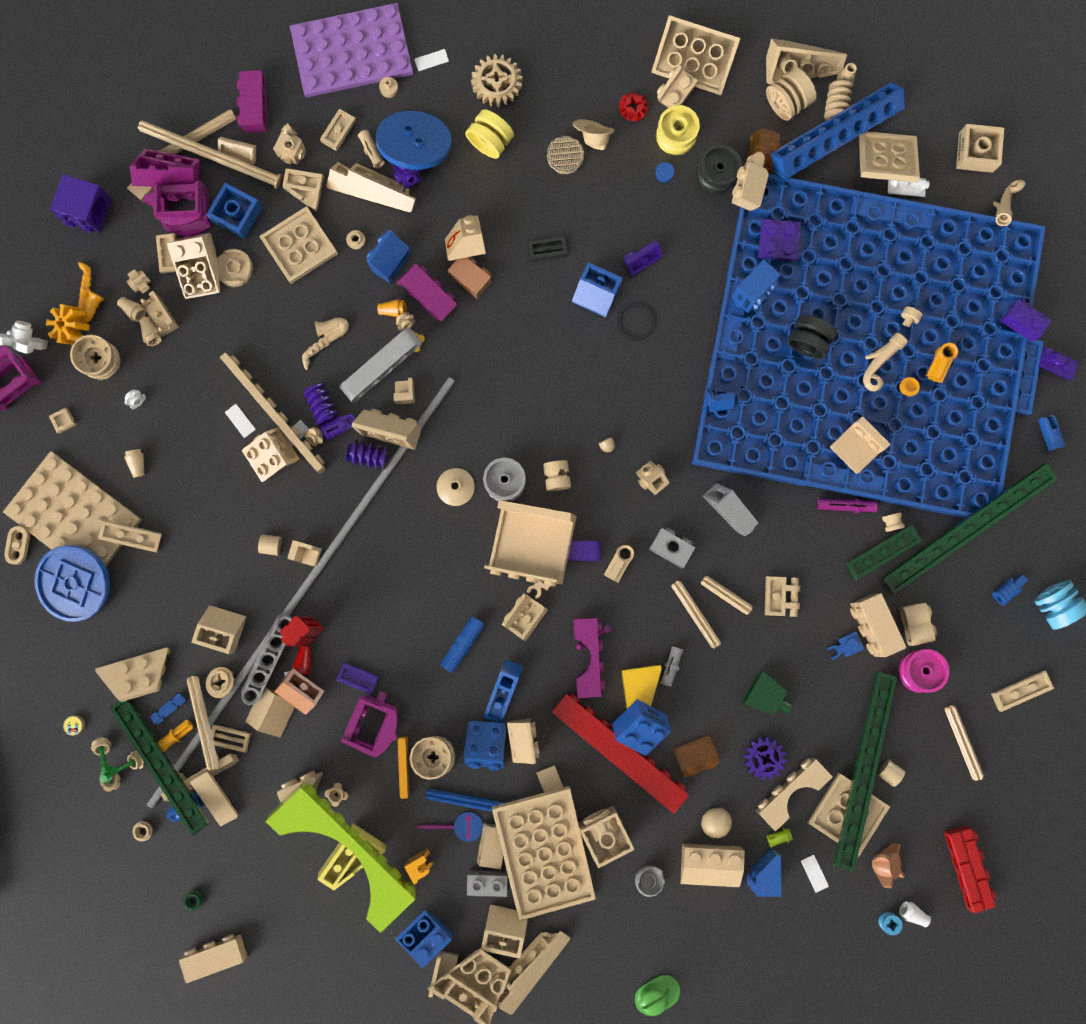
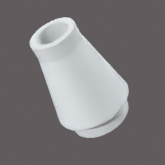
M906 901L899 909V915L905 921L922 925L923 927H927L930 924L931 917L926 915L913 902Z

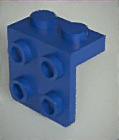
M468 722L464 750L466 766L472 769H479L480 767H488L490 770L504 769V749L507 731L505 723Z

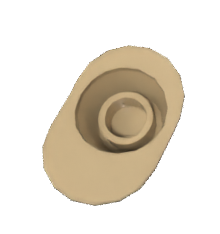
M580 119L573 122V126L583 132L585 144L594 149L604 150L609 141L610 134L614 132L613 128L605 127L591 120Z

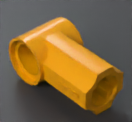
M946 343L936 349L935 357L926 374L928 379L934 382H943L953 359L958 355V348L955 344ZM943 349L949 351V357L943 354Z

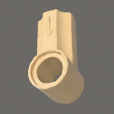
M628 545L618 547L604 575L619 583L627 566L634 557L633 549ZM623 548H627L630 551V556L627 559L620 557V551Z

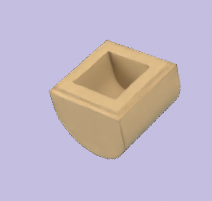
M262 534L258 543V552L279 556L282 537Z
M886 759L876 775L895 787L902 781L905 770L891 760Z

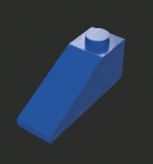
M505 660L483 718L496 723H502L523 666Z

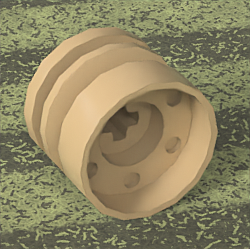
M793 68L783 75L782 79L776 80L774 84L767 87L766 96L775 113L783 120L788 121L794 115L799 114L801 109H805L815 102L816 91L806 73L801 69Z
M86 335L77 339L70 352L71 362L74 367L93 379H108L115 375L120 367V353L116 347L96 335Z
M440 736L421 739L414 745L410 754V764L414 772L421 778L428 780L437 779L450 772L456 759L455 749L451 742ZM434 752L436 755H439V759L435 760V762L430 757Z

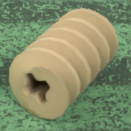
M837 80L829 85L824 114L825 120L850 107L848 103L851 101L849 96L852 94L850 90L853 87L852 82Z

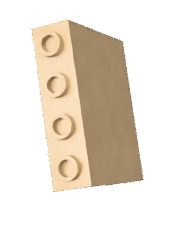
M499 500L497 508L501 509L490 564L489 566L485 565L484 568L490 570V574L501 576L502 573H507L509 578L519 579L522 576L526 577V581L533 583L542 580L544 585L553 587L556 586V583L563 584L577 516L572 513Z

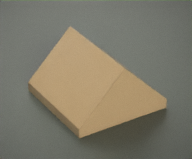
M265 687L258 702L252 706L245 722L259 732L281 738L295 707L277 695L274 690Z

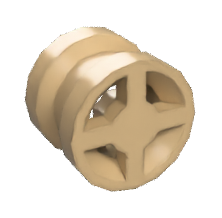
M901 512L882 517L886 523V532L905 527V524L901 521Z

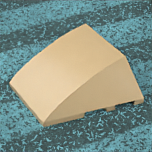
M479 948L427 987V989L443 1000L446 998L470 1014L479 1024H491L492 1016L498 1008L497 1003L500 995L503 994L511 969Z

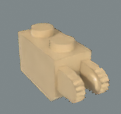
M756 152L748 157L746 165L738 170L737 184L732 191V203L750 211L761 206L769 175L767 169L763 168L765 157L762 152Z

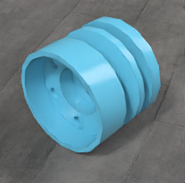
M1071 580L1048 587L1034 599L1035 604L1040 606L1041 612L1051 610L1045 618L1053 630L1068 626L1086 615V602L1083 597L1072 599L1077 595L1078 590L1072 588L1074 584Z

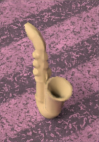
M335 317L325 322L315 321L317 336L320 337L324 334V337L320 338L318 343H314L313 346H310L303 353L302 362L305 370H308L310 357L330 345L337 338L342 337L348 331L349 323L346 319Z

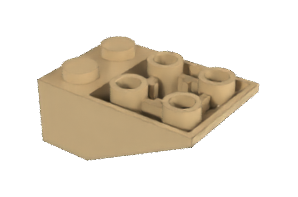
M211 233L176 239L167 243L185 299L220 293L217 255Z
M531 718L508 721L507 726L513 763L535 764L536 758H539L540 755L538 742H534L537 734L535 722H531Z

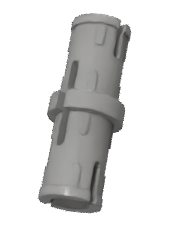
M673 646L671 647L668 661L664 664L665 671L660 681V684L672 687L676 671L680 669L678 665L684 651Z

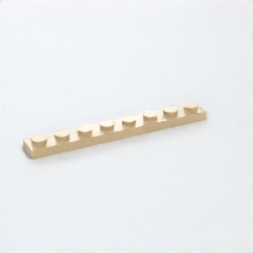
M226 352L220 356L222 361L318 473H323L326 470L323 466L324 460L318 454L315 456L311 452L313 448L306 440L302 441L298 437L301 433L294 426L290 427L287 424L289 419L282 411L280 413L276 411L275 407L277 405L270 397L267 399L264 397L263 393L265 391L258 383L253 384L250 380L253 378L246 369L241 370L238 366L241 364L234 355L230 357Z

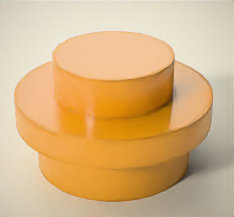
M907 377L901 381L900 391L903 395L911 397L919 392L920 385L915 378Z

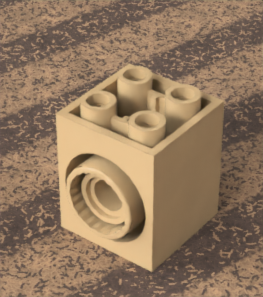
M614 805L589 815L579 823L581 835L598 868L635 850Z

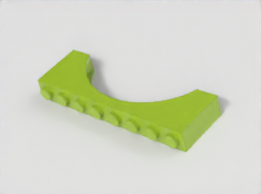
M303 781L268 815L265 822L280 836L293 832H314L329 836L351 850L361 862L370 884L371 901L366 920L381 933L415 900L416 889L414 885L409 881L406 882L396 868H392L387 864L388 861L382 854L378 855L373 850L374 848L369 841H364L359 836L356 828L350 827L345 823L344 817L338 812L335 813L331 809L330 803L324 798L321 799L316 794L315 788Z

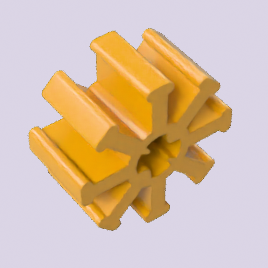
M60 304V309L52 308L50 313L53 314L55 320L47 319L46 326L55 328L48 333L49 337L58 339L56 340L57 343L73 345L77 339L83 336L80 329L89 330V324L80 323L87 317V314L83 311H78V307Z

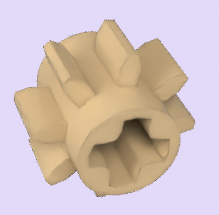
M134 269L127 274L130 279L126 282L135 293L139 290L144 293L150 289L147 284L151 281L142 270L137 272Z

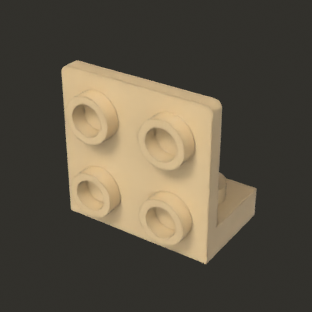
M862 416L830 448L858 474L891 444Z
M279 427L264 432L242 450L261 482L266 481L283 467L299 460L298 455Z

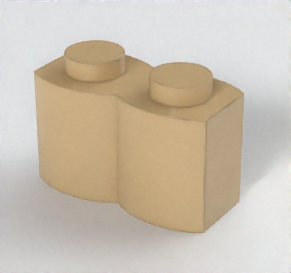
M917 603L899 608L908 645L914 646L935 641L937 631L935 626L931 624L932 610L930 606H927L926 603Z

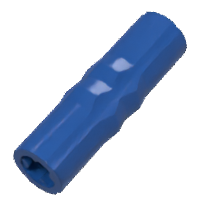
M471 616L440 665L449 672L454 673L485 624Z

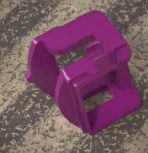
M196 180L195 184L160 185L158 182H155L152 194H144V202H147V205H153V215L161 221L165 231L186 238L201 234L211 228V220L206 215L210 209L209 190L202 181ZM179 199L195 200V210L169 211V201H179Z
M6 346L0 347V378L15 367L21 375L13 378L6 387L0 388V410L2 411L9 409L7 405L33 385L42 384L26 359L21 355H16Z
M381 691L377 698L365 694L360 695L342 737V743L376 758L388 748L392 741L397 739L395 732L398 721V709L385 702L387 693ZM367 705L387 713L374 745L356 738L361 730L359 723L362 718L365 719L369 711Z

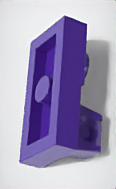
M655 240L640 249L639 252L635 253L632 250L623 257L628 273L634 276L662 258L663 255L660 244Z
M1044 348L1039 367L1067 380L1074 379L1079 362L1050 348Z

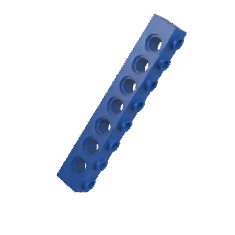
M889 83L771 153L774 173L787 179L800 170L807 168L815 161L822 159L830 152L837 150L847 142L852 141L862 133L867 132L872 127L881 124L889 117L896 115L905 108L904 88Z

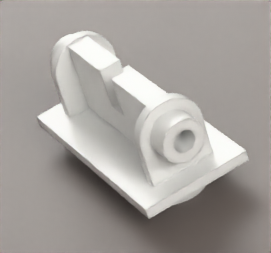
M919 178L918 182L888 180L887 194L925 197L929 181H926L924 178Z

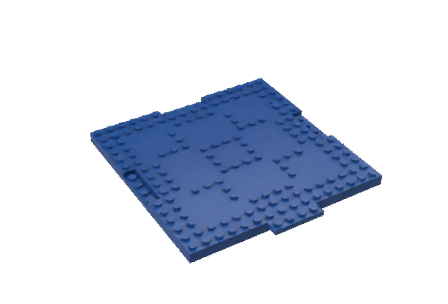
M769 174L761 206L752 211L739 207L726 276V286L705 388H711L714 395L733 392L735 397L733 409L709 412L706 393H704L691 465L799 486L836 491L876 499L880 502L966 518L1003 492L1015 413L1027 416L1032 415L1044 341L1034 340L1031 342L1002 323L1000 319L1008 307L1018 299L1028 302L1033 307L1045 226L1014 220L1007 226H1000L996 223V217L793 178L784 179L780 176ZM762 219L800 222L796 262L758 258ZM764 259L781 274L777 280L779 284L769 297L766 296L763 303L756 310L752 309L747 313L731 297L737 287ZM905 307H913L923 314L918 324L912 323L910 327L903 325L905 319L901 314ZM799 315L817 317L826 321L837 330L838 334L834 342L828 344L830 350L825 359L819 360L798 353L787 344V338L790 332L795 330L794 324ZM895 333H900L907 339L908 343L874 373L880 376L883 381L881 389L878 391L868 390L864 385L863 377L874 358L866 359L865 356L885 346ZM946 343L955 344L958 348V355L953 359L943 382L939 383L928 379L926 374L935 357L936 349ZM943 349V354L949 357V351ZM907 377L915 378L920 385L919 392L911 397L903 395L900 391V383ZM870 379L872 385H877L876 380ZM863 416L891 445L880 452L856 474L830 446L856 420Z

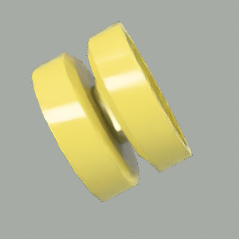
M683 105L672 106L662 113L656 132L657 142L662 150L672 155H682L690 151L695 144L700 128L696 113Z
M481 110L475 118V123H472L465 132L470 143L480 152L491 158H498L505 149L504 145H508L514 137L511 127L501 117L488 110Z

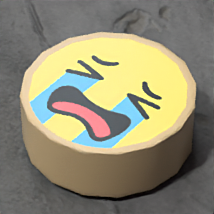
M76 715L68 717L64 721V731L68 735H78L85 729V721L82 717Z

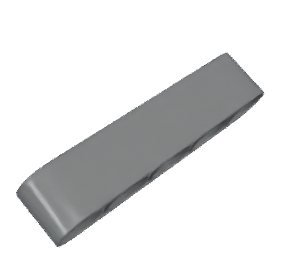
M406 328L341 384L340 389L352 403L356 402L417 350L422 342L410 328Z
M286 613L278 615L242 688V700L247 705H254L260 699L285 647L282 640L278 645H272L270 642L274 637L282 638L280 631L283 628L279 626V622L283 619L292 620L291 616ZM265 655H271L273 660L265 663L262 661V658ZM260 672L265 675L262 680L254 679L256 673ZM252 690L256 692V695L253 698H248L245 696V693Z

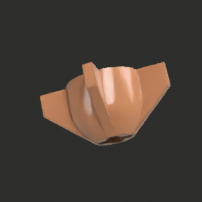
M891 843L881 853L874 856L872 860V868L884 888H892L894 879L905 877V874L901 871L900 844Z

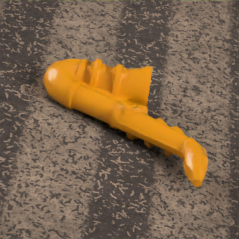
M78 262L79 267L84 272L79 294L78 311H83L87 314V317L80 323H88L94 317V313L96 314V309L104 301V298L89 289L91 286L90 281L92 280L91 268L85 263Z

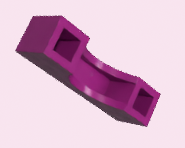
M597 617L573 618L574 638L583 642L588 647L591 655L588 668L582 674L576 676L577 697H601V692L605 691L604 680H600V672H604L603 660L599 661V653L603 652L602 641H598V633H602L601 621L597 622Z

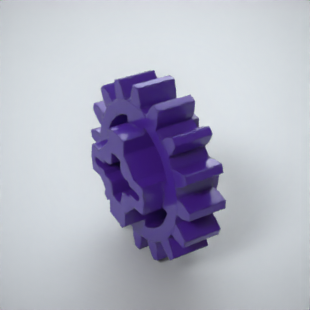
M757 737V743L750 741L751 748L745 747L748 754H743V757L748 760L744 762V765L750 766L747 771L749 773L754 771L753 776L757 778L760 775L762 780H765L766 776L772 780V774L779 776L778 770L785 769L781 764L787 762V760L782 758L786 754L785 751H780L782 745H775V739L769 742L768 737H765L764 741ZM767 745L764 749L756 750L760 746ZM774 752L777 754V761L774 759ZM758 754L766 756L772 762L763 761ZM752 756H754L756 759L755 766L752 761ZM773 767L771 770L765 771L766 768Z

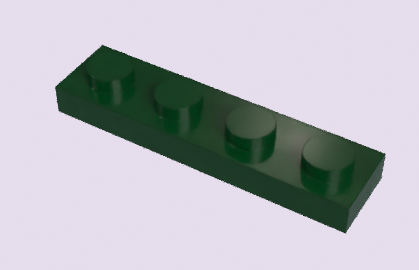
M909 525L845 563L853 578L858 580L922 542V539L914 526Z

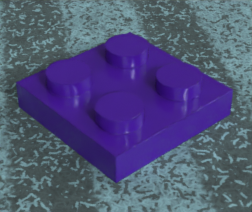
M762 219L758 258L796 262L800 222Z

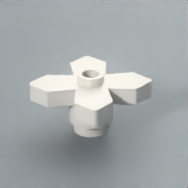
M15 321L12 329L7 331V334L0 333V345L13 346V349L26 354L32 353L33 349H46L48 341L32 337L33 329L31 324L24 321Z

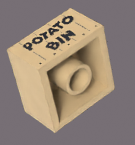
M966 124L959 132L956 169L993 173L1002 164L1004 128Z

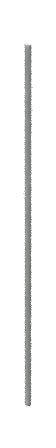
M449 377L417 421L421 428H423L454 384L455 380ZM403 446L398 448L384 471L381 472L282 614L290 615L408 448ZM287 619L281 620L279 626L282 627ZM269 632L236 677V680L233 682L234 688L229 692L230 695L221 698L209 715L210 728L251 671ZM199 731L175 763L174 768L177 773H179L201 742ZM160 786L147 803V806L152 809L162 797L161 794L164 793Z

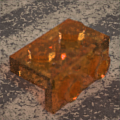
M710 736L673 749L683 777L694 776L698 771L703 769L709 770L719 764L718 754Z

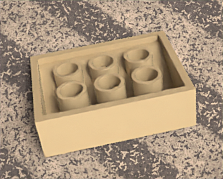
M669 15L651 73L668 78L673 68L677 69L681 65L684 71L698 80L695 87L721 95L740 38Z

